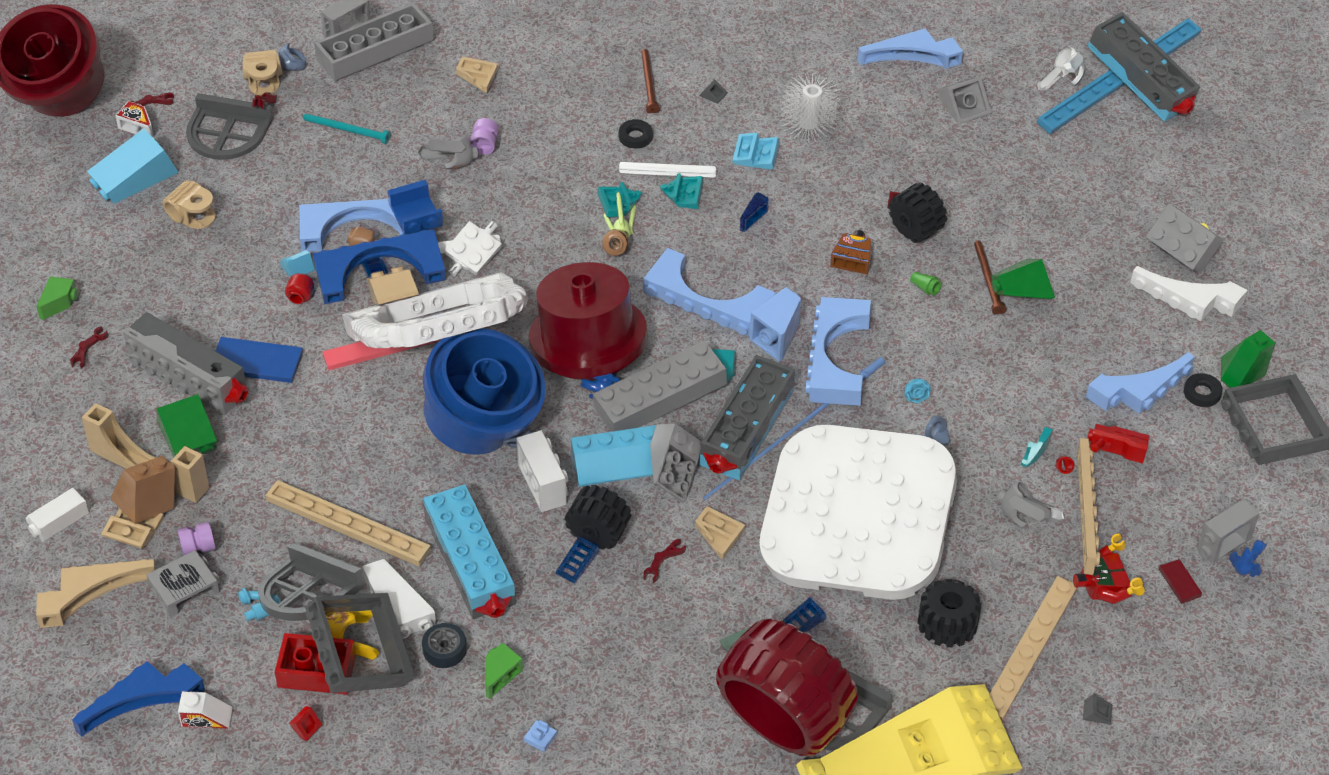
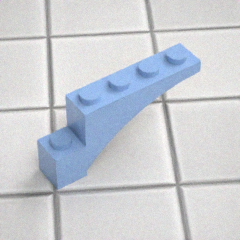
M925 28L859 47L857 61L860 65L885 60H912L936 64L946 69L962 63L963 50L953 37L935 42Z
M1187 352L1178 360L1164 367L1141 374L1125 376H1105L1101 374L1088 385L1086 398L1105 411L1111 406L1115 408L1121 401L1140 414L1145 409L1149 410L1157 398L1162 399L1171 386L1175 388L1184 375L1187 377L1194 369L1193 361L1195 356Z

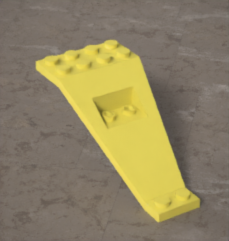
M985 684L948 687L824 757L801 760L796 764L800 775H1002L1016 773L1022 769Z

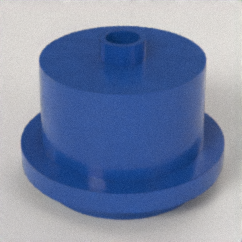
M480 328L442 338L432 349L423 371V388L426 395L423 410L429 429L444 445L465 454H487L499 449L504 445L503 439L523 432L533 423L545 399L546 387L543 372L531 352L512 337L491 329Z

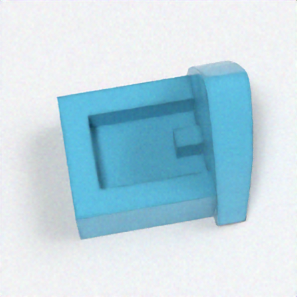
M308 250L291 257H286L280 261L282 269L289 277L294 274H307L315 270L311 254Z

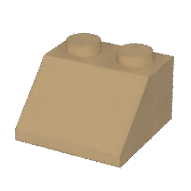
M403 266L392 268V272L386 274L383 271L371 273L372 277L366 278L372 302L378 305L419 295L410 269H404Z

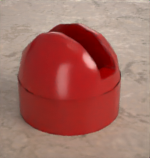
M1061 456L1056 460V469L1060 473L1069 474L1074 469V461L1070 457ZM1062 460H1063V464H1064L1065 470H1062V462H1061Z

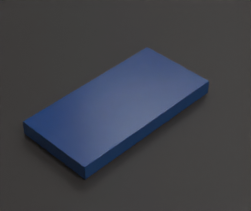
M220 337L215 352L243 367L245 377L292 383L303 348Z

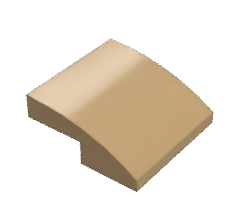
M119 508L115 516L111 515L101 535L143 549L149 543L165 517L163 513H160L157 516L134 524Z

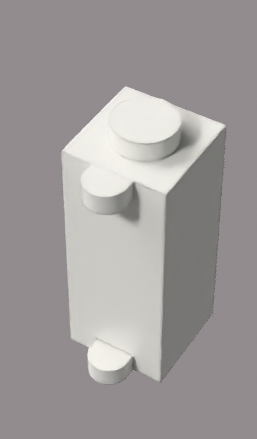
M71 488L29 514L25 519L29 524L28 529L32 536H38L44 542L89 512L86 501L74 488Z

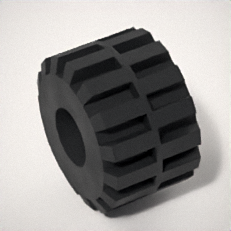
M923 183L913 184L890 200L891 203H889L888 208L890 209L889 215L893 220V225L896 226L900 234H903L907 239H911L914 243L922 242L943 228L945 222H947L945 215L947 211L943 206L942 199L938 197V193L935 190L933 191L930 186Z
M587 485L579 491L565 515V525L571 530L570 533L577 537L580 542L605 550V548L611 549L617 544L632 516L630 514L631 509L626 505L627 502L620 498L616 492H612L603 486L600 488L597 485H591V487Z
M946 579V582L943 583L940 580L935 581L934 586L929 584L921 596L918 614L920 632L925 633V638L928 641L933 639L935 641L934 644L938 646L946 644V647L953 648V644H957L960 647L965 644V641L970 642L974 634L976 635L981 612L978 593H974V589L971 586L965 587L964 582L959 580L958 583L952 582V579Z

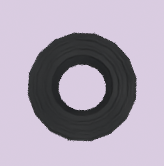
M632 119L624 122L619 127L618 137L624 146L638 149L650 144L653 138V130L647 122ZM635 130L643 133L640 137H631L628 134Z
M1197 373L1186 380L1183 392L1185 398L1190 403L1200 407H1211L1220 401L1223 388L1221 382L1214 376ZM1201 385L1206 386L1210 389L1211 393L1209 395H1202L1196 392L1195 388Z

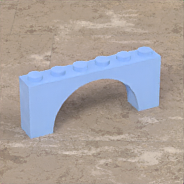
M388 199L299 205L302 251H322L323 243L332 230L354 220H378L392 226L400 235L403 234L389 206Z
M669 248L665 250L643 278V292H646L647 295L663 299L668 304L677 305L687 312L700 315L703 319H710L719 323L722 327H729L741 335L750 336L751 312L776 294L774 291L757 285L748 294L730 300H715L698 295L684 283L681 277L685 269V255Z
M821 297L820 305H816V318L818 320H814V332L817 333L812 335V347H815V349L810 350V362L813 364L808 365V378L811 379L806 381V393H809V402L861 406L863 376L851 374L836 367L828 359L825 350L835 338L844 333L854 330H869L871 300Z

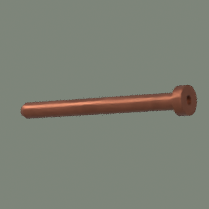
M643 49L641 55L648 98L646 111L647 113H658L660 107L655 100L649 51Z
M976 240L974 247L992 299V313L994 315L1004 314L1006 306L1005 303L1001 302L999 295L992 289V273L982 242Z

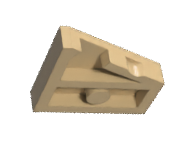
M462 57L456 68V74L487 93L498 71V63Z
M706 506L695 521V527L721 559L727 555L745 531L744 524Z

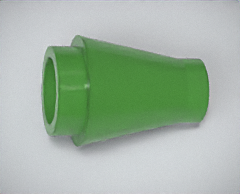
M914 272L910 278V282L927 295H937L942 286V282L936 276Z

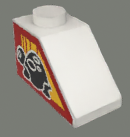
M128 101L115 115L118 129L137 134L142 129H145L154 137L145 106Z
M182 692L178 714L182 727L228 729L230 727L233 707L207 693Z

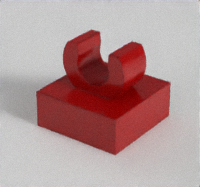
M305 706L289 722L292 729L305 741H308L322 726L313 709Z

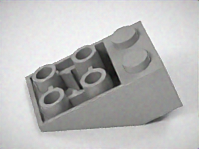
M676 423L658 424L650 443L653 482L678 500L685 502L700 456L701 441Z

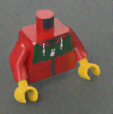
M1114 534L1111 538L1112 544L1109 546L1105 545L1097 551L1100 552L1099 566H1095L1093 575L1084 574L1083 566L1081 574H1074L1073 576L1074 586L1076 588L1085 587L1089 597L1093 600H1102L1110 604H1116L1130 598L1133 593L1136 596H1141L1145 592L1142 579L1134 578L1130 582L1118 553L1113 552L1114 550L1122 551L1126 547L1125 540L1116 544L1122 539L1121 534Z

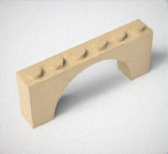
M95 403L82 416L91 452L125 469L155 458L139 448L124 433L113 411ZM184 446L170 462L175 467L174 493L197 503L209 489L204 458L202 454Z

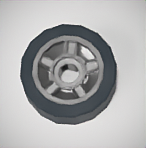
M451 623L433 625L425 632L422 639V650L425 660L437 668L456 666L464 659L467 651L464 632L458 626Z

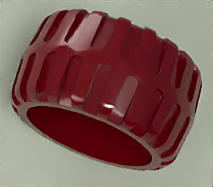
M762 619L754 623L733 643L717 668V686L722 697L733 712L758 735L789 753L799 756H814L822 751L842 731L853 713L859 699L856 684L852 680L849 671L841 666V661L836 656H832L827 651L828 648L812 639L813 636L807 632L799 631L798 627L786 624L784 621Z

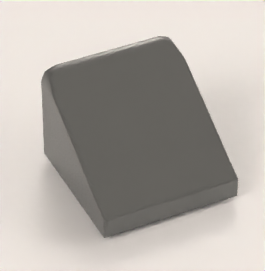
M714 79L699 96L718 104L728 92Z
M1095 694L1084 700L1083 720L1111 724L1113 704Z

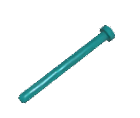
M308 113L303 115L305 121L379 139L383 144H387L391 138V132L387 130L379 132Z

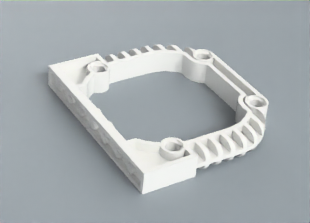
M500 272L424 292L419 295L345 313L342 316L347 335L354 341H361L366 346L372 348L412 347L505 322L508 318L525 308L528 298L527 293L522 287L513 283L511 277ZM464 304H470V306H466V307H462V308H459V309L447 311V312H444V313L432 315V316H429V317L416 318V317H419V316L431 314V313H434V312L446 310V309L453 308V307H457V306H461V305H464Z

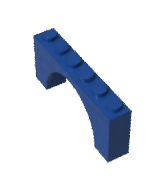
M434 229L421 230L417 233L402 234L397 237L382 238L373 242H362L358 245L342 246L338 249L322 250L318 253H313L314 265L324 304L344 301V287L351 272L361 263L378 257H394L408 262L419 271L425 284L446 280L445 268Z

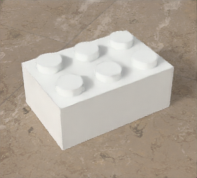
M542 430L518 437V466L540 511L544 512L566 505V496L569 495L566 486L568 476L566 471L560 468L558 455L552 452L550 439L545 438Z

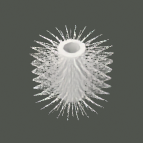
M813 73L812 84L807 85L804 82L806 86H802L800 89L795 84V87L786 90L788 95L783 97H785V101L791 104L787 107L789 110L782 114H788L789 111L790 114L785 119L780 120L789 122L796 127L799 125L800 127L795 132L800 128L802 130L805 129L806 132L808 129V140L809 129L812 135V131H815L814 128L817 129L819 125L820 127L823 124L826 126L830 120V124H833V120H837L834 116L838 114L835 109L840 107V105L836 104L837 102L831 101L835 97L827 96L834 94L832 90H828L829 87L822 89L818 84H813Z

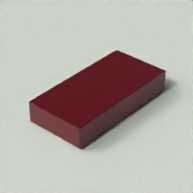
M1180 559L1159 566L1160 573L1181 604L1202 596L1201 590Z

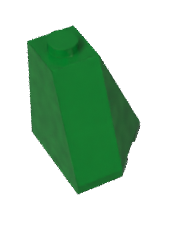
M1024 259L991 275V286L997 295L1043 299L1055 298L1042 259Z
M1262 330L1244 339L1221 357V381L1229 388L1254 383L1264 377L1267 373L1276 342Z

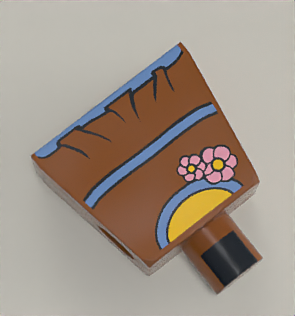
M861 230L854 231L853 235L844 233L831 253L830 267L868 275L871 239L865 237V233Z

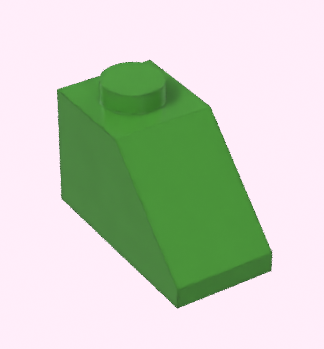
M49 277L36 306L40 319L44 320L70 308L73 300H77L78 288L75 286L74 279Z
M501 643L496 648H492L486 656L485 687L486 697L489 699L523 671L522 658L504 643Z

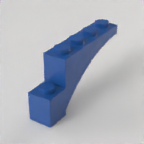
M146 661L143 665L136 667L125 679L117 682L107 693L99 696L89 707L78 712L72 719L75 731L82 737L100 724L123 713L157 704L180 703L182 692H205L203 679L185 663L178 668H174L165 677Z

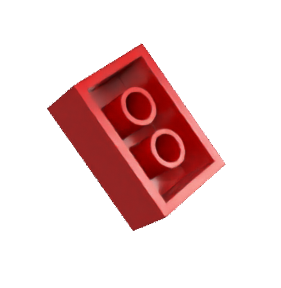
M284 633L274 671L277 688L331 693L313 637L311 635ZM333 638L345 678L351 677L356 659L354 640ZM338 692V693H334V694H344V695H347L348 692Z

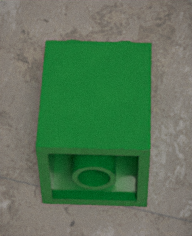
M199 394L157 408L156 421L173 458L184 446L202 454H208L214 450V447H217V439Z

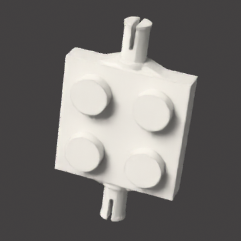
M470 221L444 250V253L455 262L448 271L450 274L456 276L462 268L469 270L475 275L482 271L502 247V243L491 235L498 227L497 224L491 221L485 229L477 227Z

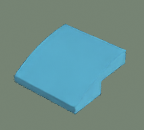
M758 133L739 134L732 161L736 165L774 169L780 144L778 137L759 138Z

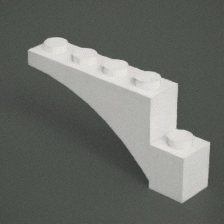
M1139 266L1133 270L1130 282L1137 289L1148 292L1154 298L1161 299L1172 308L1179 309L1189 317L1196 318L1199 321H1202L1213 307L1220 313L1232 317L1243 305L1248 291L1231 281L1222 284L1190 283L1163 277Z

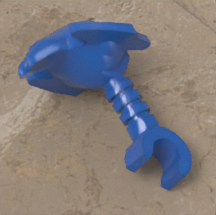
M610 373L593 377L597 379L596 381L582 379L581 387L589 391L598 392L614 384V382L620 381V379L615 377L617 373ZM589 394V398L593 399V394Z
M1256 540L1252 550L1249 551L1250 548L1247 547L1242 556H1238L1236 551L1231 553L1229 560L1239 575L1250 574L1251 577L1260 576L1262 572L1261 566L1258 563L1255 565L1254 561L1258 555H1261L1267 544Z

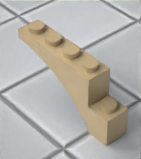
M154 559L62 568L61 591L37 593L36 616L40 628L63 626L64 621L91 600L116 588L147 580L146 575L156 570Z

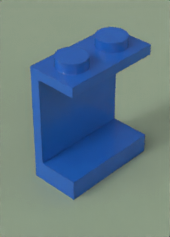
M426 179L387 190L389 206L403 234H412L421 230L443 226L441 208L436 210L431 201Z

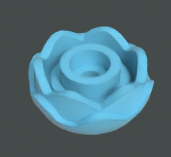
M917 378L907 383L904 394L908 401L920 403L929 397L931 388L927 381Z

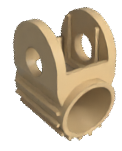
M276 50L249 52L243 56V75L245 80L248 79L249 89L252 93L262 96L265 92L273 94L279 89V76H282V69ZM261 82L270 83L266 88L259 86Z
M184 181L162 202L165 212L173 221L182 223L190 228H206L216 218L215 211L211 207L213 204L211 192L194 181ZM202 213L205 215V218L196 220L194 216Z

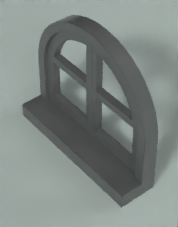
M197 93L195 97L197 107L188 122L186 134L191 148L204 157L217 160L238 158L252 152L260 145L273 120L272 107L265 104L264 109L258 106L253 108L252 102ZM204 116L227 119L222 131L199 128ZM235 121L258 125L252 137L230 133ZM197 133L218 136L213 149L203 145L199 141ZM227 138L248 141L240 147L221 150Z
M292 543L288 546L290 558L263 579L259 586L258 594L261 607L269 615L282 620L301 621L308 620L305 607H289L301 597L310 600L317 597V595L309 591L322 581L342 588L333 596L355 595L365 586L361 568L297 543ZM294 570L313 576L312 579L300 588L281 581ZM275 586L293 592L279 604L271 597Z
M849 671L857 687L858 703L872 712L859 728L847 721L844 727L853 733L844 737L834 738L823 750L834 751L876 728L891 709L892 694Z

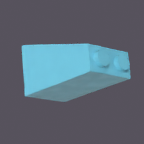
M142 129L87 171L91 177L89 182L96 190L100 188L99 193L106 201L110 199L113 204L179 173L165 150L145 129Z

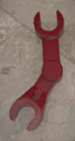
M168 92L158 96L146 95L136 102H129L142 106L151 103L172 105L174 104V94Z
M265 92L262 96L255 95L252 100V107L258 106L264 109L265 102L276 103L277 95H270V92Z
M102 326L97 327L94 330V335L79 343L78 351L70 359L72 368L77 361H80L81 369L85 366L87 350L98 341L106 340L109 336L108 331L99 335V333L103 332Z
M681 539L674 540L664 551L655 553L651 566L644 570V580H646L648 574H654L653 583L656 582L661 563L670 557L685 553L686 545L682 548L675 547L681 544Z

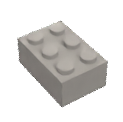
M1171 204L1167 205L1146 236L1153 243L1198 273L1203 271L1224 241L1214 232Z

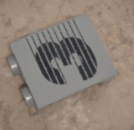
M196 550L146 575L149 588L170 618L178 614L176 604L209 587L215 595L219 593L218 584H220L218 575L215 572L211 573L206 558L204 556L200 557Z

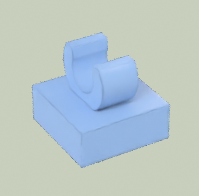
M536 720L525 735L524 742L545 752L556 737L557 730L549 727V724L541 720Z

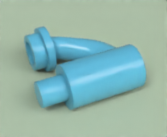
M242 588L241 591L237 592L242 605L250 604L251 599L259 600L258 591H246L245 588ZM271 594L272 599L279 604L281 602L279 597ZM260 602L252 605L251 610L244 612L247 621L254 618L258 621L269 616L261 607Z

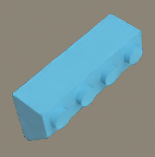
M656 425L571 438V455L579 487L652 476L650 443Z

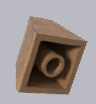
M162 455L124 469L111 495V500L134 524L157 516L160 513L173 510L175 467Z

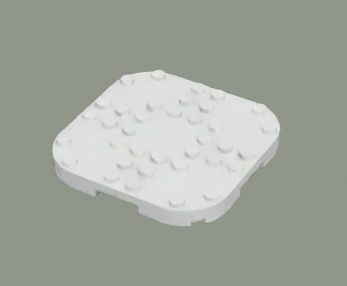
M816 425L800 431L786 443L779 458L760 534V550L765 565L772 572L773 576L794 587L820 590V586L861 591L866 597L890 600L914 596L916 591L931 584L939 571L950 507L953 505L957 484L955 463L951 454L941 443L921 435L836 425Z

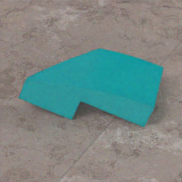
M1044 427L1037 444L1031 441L1028 442L1026 453L1021 462L1022 466L1028 467L1042 456L1050 443L1053 429Z

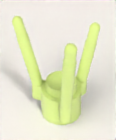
M618 192L616 196L619 219L612 225L606 214H604V218L610 230L621 229L629 238L633 234L636 205L631 210L628 223L623 219L621 195Z

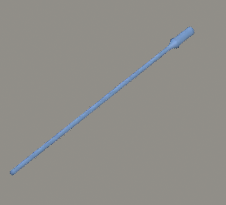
M879 357L867 368L861 370L859 375H862L863 379L869 378L871 374L885 364V360ZM829 403L822 404L754 457L749 466L826 408ZM727 478L724 482H722L715 489H713L706 496H704L703 499H707L709 496H711L713 493H715L717 490H719L733 478Z

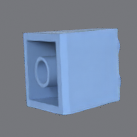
M785 287L751 312L749 340L779 362L783 359L799 326L801 298L798 294Z

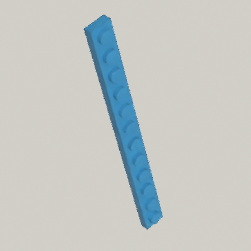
M1187 18L1154 40V42L1169 55L1198 36L1202 29ZM1109 70L1038 117L1036 123L1049 134H1052L1125 85V83L1112 70Z

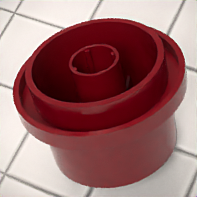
M58 4L36 6L12 18L0 31V87L12 99L30 105L34 110L44 115L65 117L84 110L100 93L104 82V68L100 60L99 38L91 23L79 11Z
M596 262L574 263L552 271L539 283L536 291L538 316L530 327L529 343L532 355L538 364L546 370L571 379L591 380L594 379L593 377L619 372L635 361L644 351L648 340L646 320L642 312L631 303L628 279L617 268Z

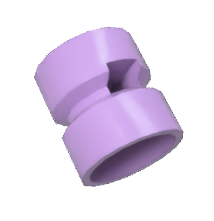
M478 119L474 124L470 142L472 147H477L478 154L489 155L495 148L499 127L491 119Z
M208 521L196 524L195 529H192L190 526L177 529L183 555L194 550L196 552L201 550L203 553L216 550Z

